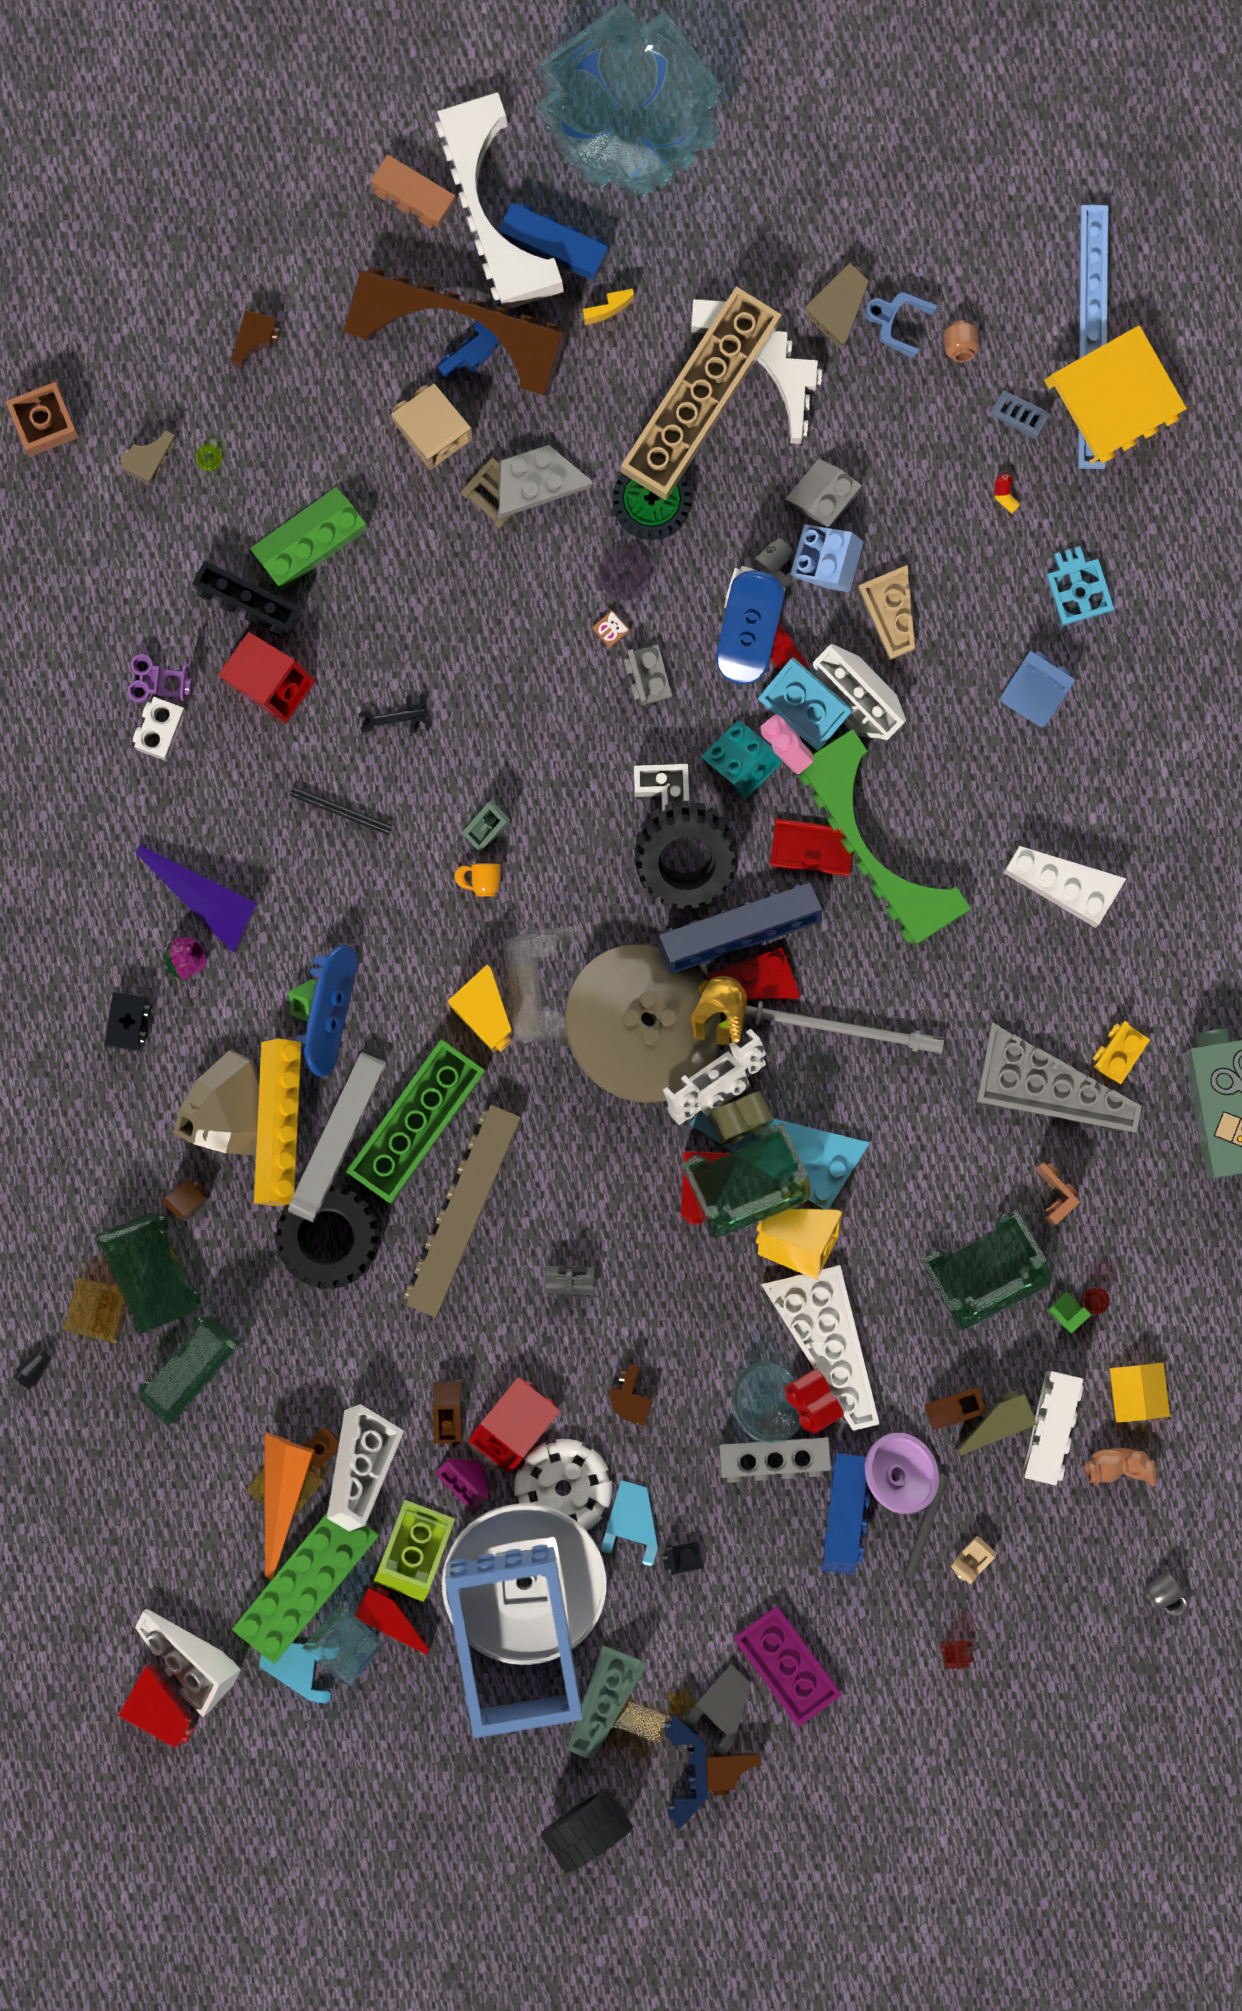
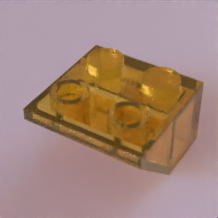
M77 1277L63 1330L117 1343L130 1290Z

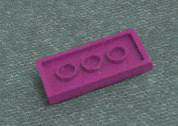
M777 1605L733 1637L797 1727H800L842 1695Z

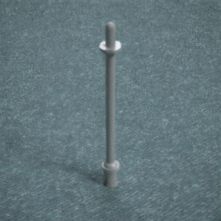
M761 1001L758 1002V1007L747 1006L746 1016L756 1018L755 1025H759L760 1020L764 1019L905 1044L912 1048L914 1052L924 1050L942 1054L944 1037L921 1034V1031L915 1030V1033L904 1034L763 1008V1002Z

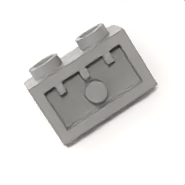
M655 645L633 651V649L627 650L628 658H624V664L627 674L632 673L635 681L634 684H630L634 700L639 699L641 705L671 698L672 693L659 646Z

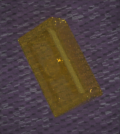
M626 1701L613 1727L661 1744L664 1735V1722L669 1721V1716Z

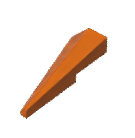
M266 1432L265 1576L273 1580L300 1502L299 1498L315 1450Z

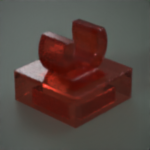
M966 1640L941 1641L944 1669L969 1667V1663L975 1660L974 1657H968L967 1647L973 1646L972 1642H966Z

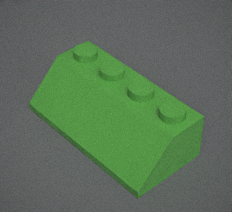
M335 487L256 543L250 550L278 589L283 591L366 532L367 526L348 499Z

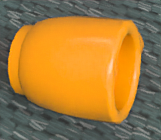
M481 863L471 864V867L461 866L456 869L454 878L461 888L473 890L475 896H497L501 882V864ZM467 871H471L472 886L465 880V873Z

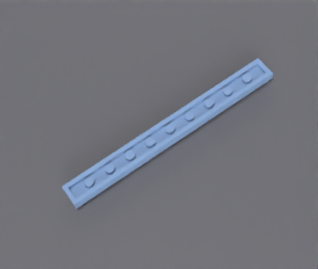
M1081 205L1079 359L1107 344L1108 205ZM1078 428V469H1105L1106 462L1102 464L1099 459L1091 464L1089 461L1095 456Z

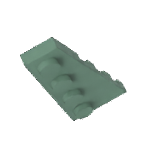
M602 1645L582 1704V1720L576 1722L567 1750L582 1757L594 1759L646 1668L647 1662Z

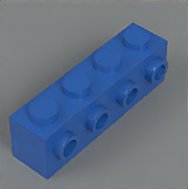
M511 203L498 230V233L509 243L544 259L554 258L557 265L594 282L608 255V246L605 245L606 242L596 236H591V238L581 234V230L572 225H567V227L557 223V219L548 214L538 215L533 212L530 206L524 203H519L518 205Z

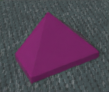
M449 1458L434 1473L471 1512L488 1498L485 1468L480 1462Z

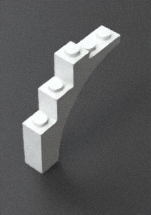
M693 299L691 332L706 334L726 302ZM775 331L757 358V361L774 380L785 402L790 425V443L801 444L802 436L807 437L808 420H803L804 410H809L810 394H805V392H815L816 385H821L822 369H817L818 360L786 358L791 357L792 341L787 340V332Z

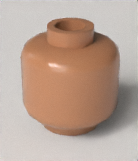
M963 320L955 321L943 333L946 354L954 359V361L967 362L978 353L980 349L978 332L972 324Z

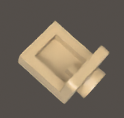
M976 1536L957 1555L951 1568L958 1578L972 1584L977 1576L996 1557L997 1553L980 1537Z

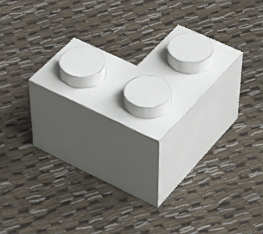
M688 764L634 766L635 797L661 796L662 811L665 810V805L673 802L675 807L680 806L681 801H689Z

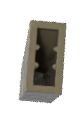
M851 263L804 310V314L841 350L847 344L869 282L865 271L859 266L854 267Z

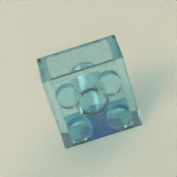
M336 1606L302 1649L341 1684L351 1686L384 1646L385 1642L348 1609Z

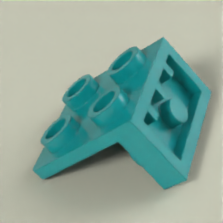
M740 720L736 721L702 755L703 760L727 779L744 800L783 763L774 752L772 746Z

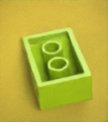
M404 1500L373 1583L424 1602L431 1588L455 1518Z

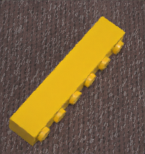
M277 1038L261 1042L254 1204L269 1206L289 1205L294 1195L301 1058L300 1041Z

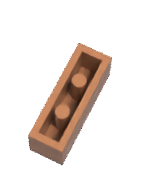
M388 154L371 179V186L374 189L373 193L383 200L388 198L397 203L396 207L406 214L410 212L419 216L418 220L429 228H432L434 225L440 229L456 203L454 194Z

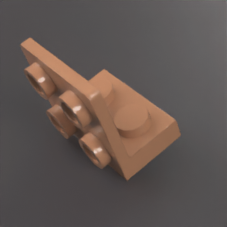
M1042 1162L1034 1169L1063 1199V1201L1060 1198L1054 1201L1045 1210L1048 1215L1044 1219L1050 1226H1054L1080 1203L1077 1199L1079 1193L1069 1183L1064 1185L1058 1177L1061 1174L1051 1163L1046 1165Z

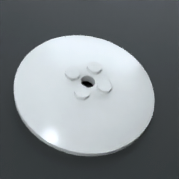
M514 1504L496 1508L483 1514L460 1533L450 1548L445 1561L442 1577V1594L451 1623L453 1624L445 1582L446 1564H450L452 1560L458 1558H466L469 1561L478 1559L477 1557L483 1554L499 1556L505 1555V1552L508 1550L520 1549L523 1552L532 1550V1547L536 1545L546 1544L548 1547L554 1546L570 1640L572 1649L575 1648L594 1628L605 1602L606 1573L597 1545L578 1522L550 1507L535 1504ZM541 1575L531 1576L532 1582L527 1587L519 1586L516 1582L517 1579L466 1587L461 1590L459 1595L468 1644L492 1659L510 1664H537L560 1657L547 1578Z

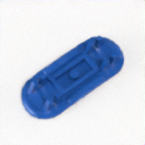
M754 570L745 571L732 581L716 652L718 670L723 677L732 683L741 685L754 683L767 671L785 593L782 584L771 574Z
M348 945L335 947L327 956L315 957L312 962L323 968H311L310 974L319 977L315 985L306 1026L307 1033L306 1035H296L295 1041H300L306 1045V1047L301 1046V1056L306 1059L311 1072L318 1077H326L331 1074L337 1062L339 1045L358 964L355 950Z

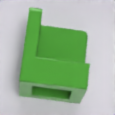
M311 979L289 991L290 1013L292 1016L308 1022L317 983L316 980Z
M1067 1292L1047 1309L1068 1334L1075 1331L1091 1316Z

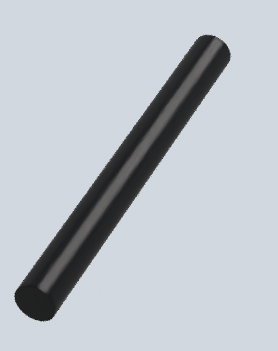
M295 786L291 789L289 796L390 835L393 827L390 824Z

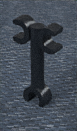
M424 693L420 694L421 702L418 705L411 703L410 695L406 697V704L411 710L372 715L368 711L358 713L359 718L367 717L370 719L368 726L360 727L361 732H370L376 725L412 720L410 722L412 734H416L415 725L419 722L424 723L426 732H429L430 723L426 719L424 711L426 705Z

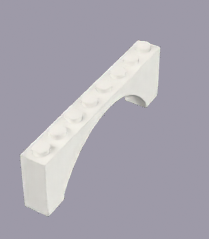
M498 92L437 111L439 121L435 122L439 138H445L447 145L443 146L447 161L452 160L454 169H451L454 183L455 185H461L463 192L458 193L463 209L467 207L469 209L470 216L466 217L470 231H476L478 239L474 240L478 255H484L486 263L482 264L487 280L492 278L494 287L490 289L494 302H500L501 307L511 309L564 292L555 259L547 260L534 256L509 243L490 224L478 200V175L484 155L498 132L502 128L508 127L506 114Z

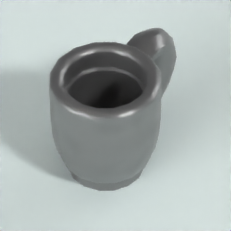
M1168 1570L1148 1585L1147 1590L1144 1591V1594L1156 1610L1163 1608L1173 1616L1185 1615L1189 1610V1601L1184 1597L1183 1589ZM1181 1599V1604L1175 1608L1167 1607L1176 1602L1177 1600Z

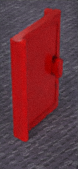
M779 818L774 819L775 826L770 866L850 876L852 852L849 854L841 842L844 837L840 829L834 831L830 825Z

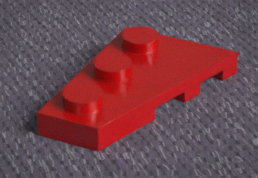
M782 947L706 975L708 981L718 976L734 978L740 982L745 990L747 1000L801 998Z

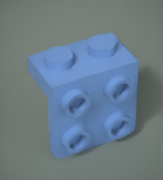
M1030 651L1001 695L1000 701L1038 727H1045L1075 682V679L1071 677L1073 674L1062 666L1057 668L1050 664V659L1046 655L1038 651L1036 653Z

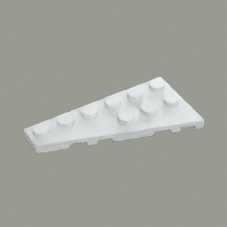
M841 1266L822 1269L817 1280L802 1274L761 1284L814 1369L817 1368L825 1377L830 1392L840 1403L844 1418L851 1429L858 1430L878 1425L879 1420Z

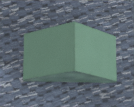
M491 800L465 828L462 834L481 852L510 825V819Z

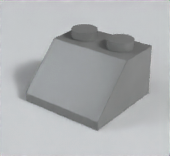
M818 458L785 500L817 526L831 528L859 494L862 485L840 468Z

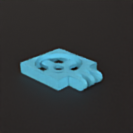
M1080 546L1074 547L1077 556L1074 559L1070 549L1064 550L1067 560L1064 562L1060 552L1054 553L1059 571L1046 575L1062 626L1114 610L1099 559L1085 562ZM1080 570L1093 574L1099 581L1090 584L1084 582ZM1069 574L1072 583L1070 590L1059 593L1057 587L1060 580ZM1079 587L1083 588L1086 592L1085 596H1076L1075 590ZM1102 592L1103 599L1100 606L1092 610L1089 602L1090 596ZM1074 600L1078 603L1081 614L1073 615L1063 608L1062 603Z

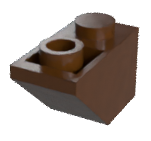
M973 1387L924 1404L933 1430L987 1413L978 1387Z

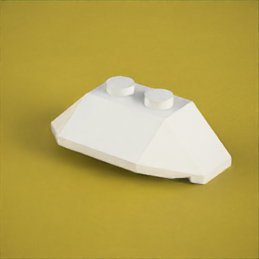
M830 644L813 662L815 677L853 709V712L843 723L850 730L853 729L857 736L888 740L906 722L897 695L861 657Z

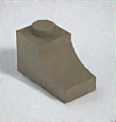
M165 430L153 443L144 446L133 444L131 449L127 448L120 460L123 472L152 487L177 442L175 435Z

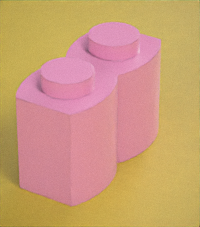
M775 714L761 725L763 737L772 745L776 755L793 772L800 774L814 762L811 751L802 743L800 736L781 716Z

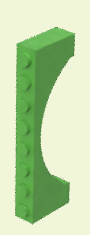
M852 729L813 754L814 762L797 775L804 786L809 784L814 791V794L811 796L820 809L824 807L829 814L826 819L834 831L840 829L844 837L841 840L844 848L849 854L854 852L859 860L856 862L858 869L863 876L868 874L873 881L870 885L873 892L878 898L883 897L888 904L885 907L888 915L893 921L898 919L903 927L900 929L903 938L907 943L912 941L916 946L969 912L971 908L957 886L951 890L924 887L908 882L886 869L867 849L855 822L852 796L857 767L860 759L868 751Z

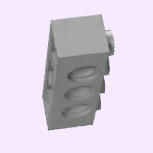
M828 1437L719 1444L721 1477H727V1483L743 1482V1476H754V1481L771 1480L770 1474H781L782 1479L798 1478V1473L808 1472L809 1477L825 1476V1471L831 1470ZM800 1450L806 1451L810 1457L808 1464L805 1466H798L794 1460L795 1454ZM773 1452L781 1454L783 1459L782 1464L777 1468H772L767 1463L769 1454ZM745 1454H751L755 1458V1466L750 1470H745L740 1465V1459Z

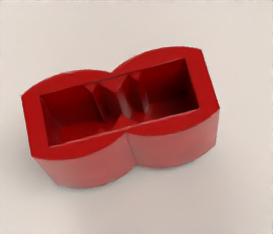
M817 1368L807 1372L784 1387L787 1401L798 1410L800 1423L810 1434L824 1429L844 1416L840 1403L830 1392L825 1377Z

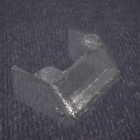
M582 925L538 930L513 936L506 941L504 945L512 1031L517 1041L527 1044L567 1039L564 1016L555 1010H542L537 958L552 955L557 947V938L583 935Z

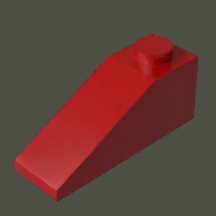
M379 1585L375 1589L369 1587L354 1618L427 1655L430 1647L395 1599L389 1597L391 1592Z

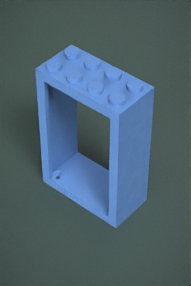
M546 1544L532 1547V1550L521 1552L520 1549H512L506 1551L505 1555L483 1554L475 1560L467 1561L466 1558H458L452 1560L450 1564H446L445 1582L473 1738L582 1720V1703L554 1546L548 1547ZM537 1575L545 1576L547 1578L567 1694L480 1709L459 1592L466 1587Z

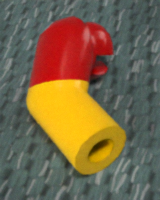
M1004 473L998 476L994 482V496L1003 507L1013 514L1021 504L1011 496L1012 476Z

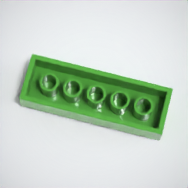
M441 1039L346 1172L387 1202L393 1204L484 1077L486 1071Z
M327 1512L232 1630L270 1662L275 1664L380 1536L367 1523L363 1527L348 1531L329 1520Z

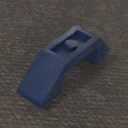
M669 1713V1721L664 1722L665 1738H670L672 1745L692 1744V1747L687 1748L688 1764L693 1766V1775H688L689 1791H694V1794L672 1795V1803L668 1804V1819L673 1820L676 1828H682L708 1799L706 1746L703 1739L677 1715Z

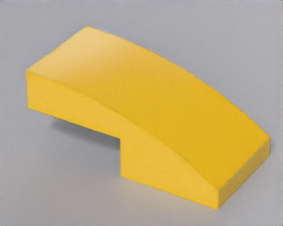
M633 289L608 293L606 305L583 309L584 324L589 325L600 322L622 311L634 300Z

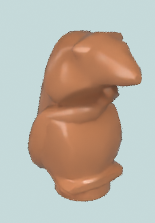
M1127 1448L1105 1449L1093 1453L1089 1457V1461L1085 1462L1087 1480L1089 1483H1093L1094 1486H1097L1099 1482H1114L1122 1474L1141 1481L1144 1480L1151 1486H1155L1157 1482L1155 1462L1150 1460L1143 1451Z

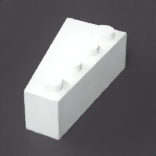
M1021 846L1016 850L1003 872L1095 928L1100 924L1126 878Z
M1046 1371L1035 1417L1037 1425L1033 1426L1022 1474L1023 1478L1057 1485L1058 1480L1062 1481L1065 1471V1465L1062 1464L1064 1454H1068L1071 1445L1069 1434L1071 1427L1074 1428L1077 1412L1075 1411L1083 1392L1082 1378Z

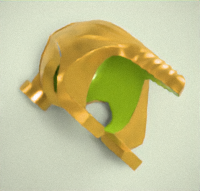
M718 976L710 981L700 982L698 990L701 998L690 1017L693 1038L705 1040V1021L711 1015L723 1012L727 1016V1020L717 1025L716 1043L725 1046L729 1045V1038H731L734 1044L738 1043L741 1039V1030L746 1017L747 996L740 982L728 976Z

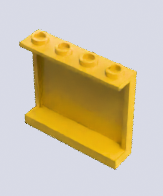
M1140 325L1044 380L1048 389L1055 386L1095 456L1089 460L1091 464L1099 459L1102 464L1116 456L1114 451L1122 447L1123 451L1138 444L1136 438L1144 435L1145 439L1159 432L1157 426L1164 422L1166 426L1173 424L1181 419L1179 413L1187 409Z

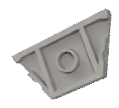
M550 445L502 460L499 464L498 518L500 519L591 488L593 483Z

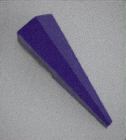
M139 845L136 854L235 953L247 931L246 928L258 904Z

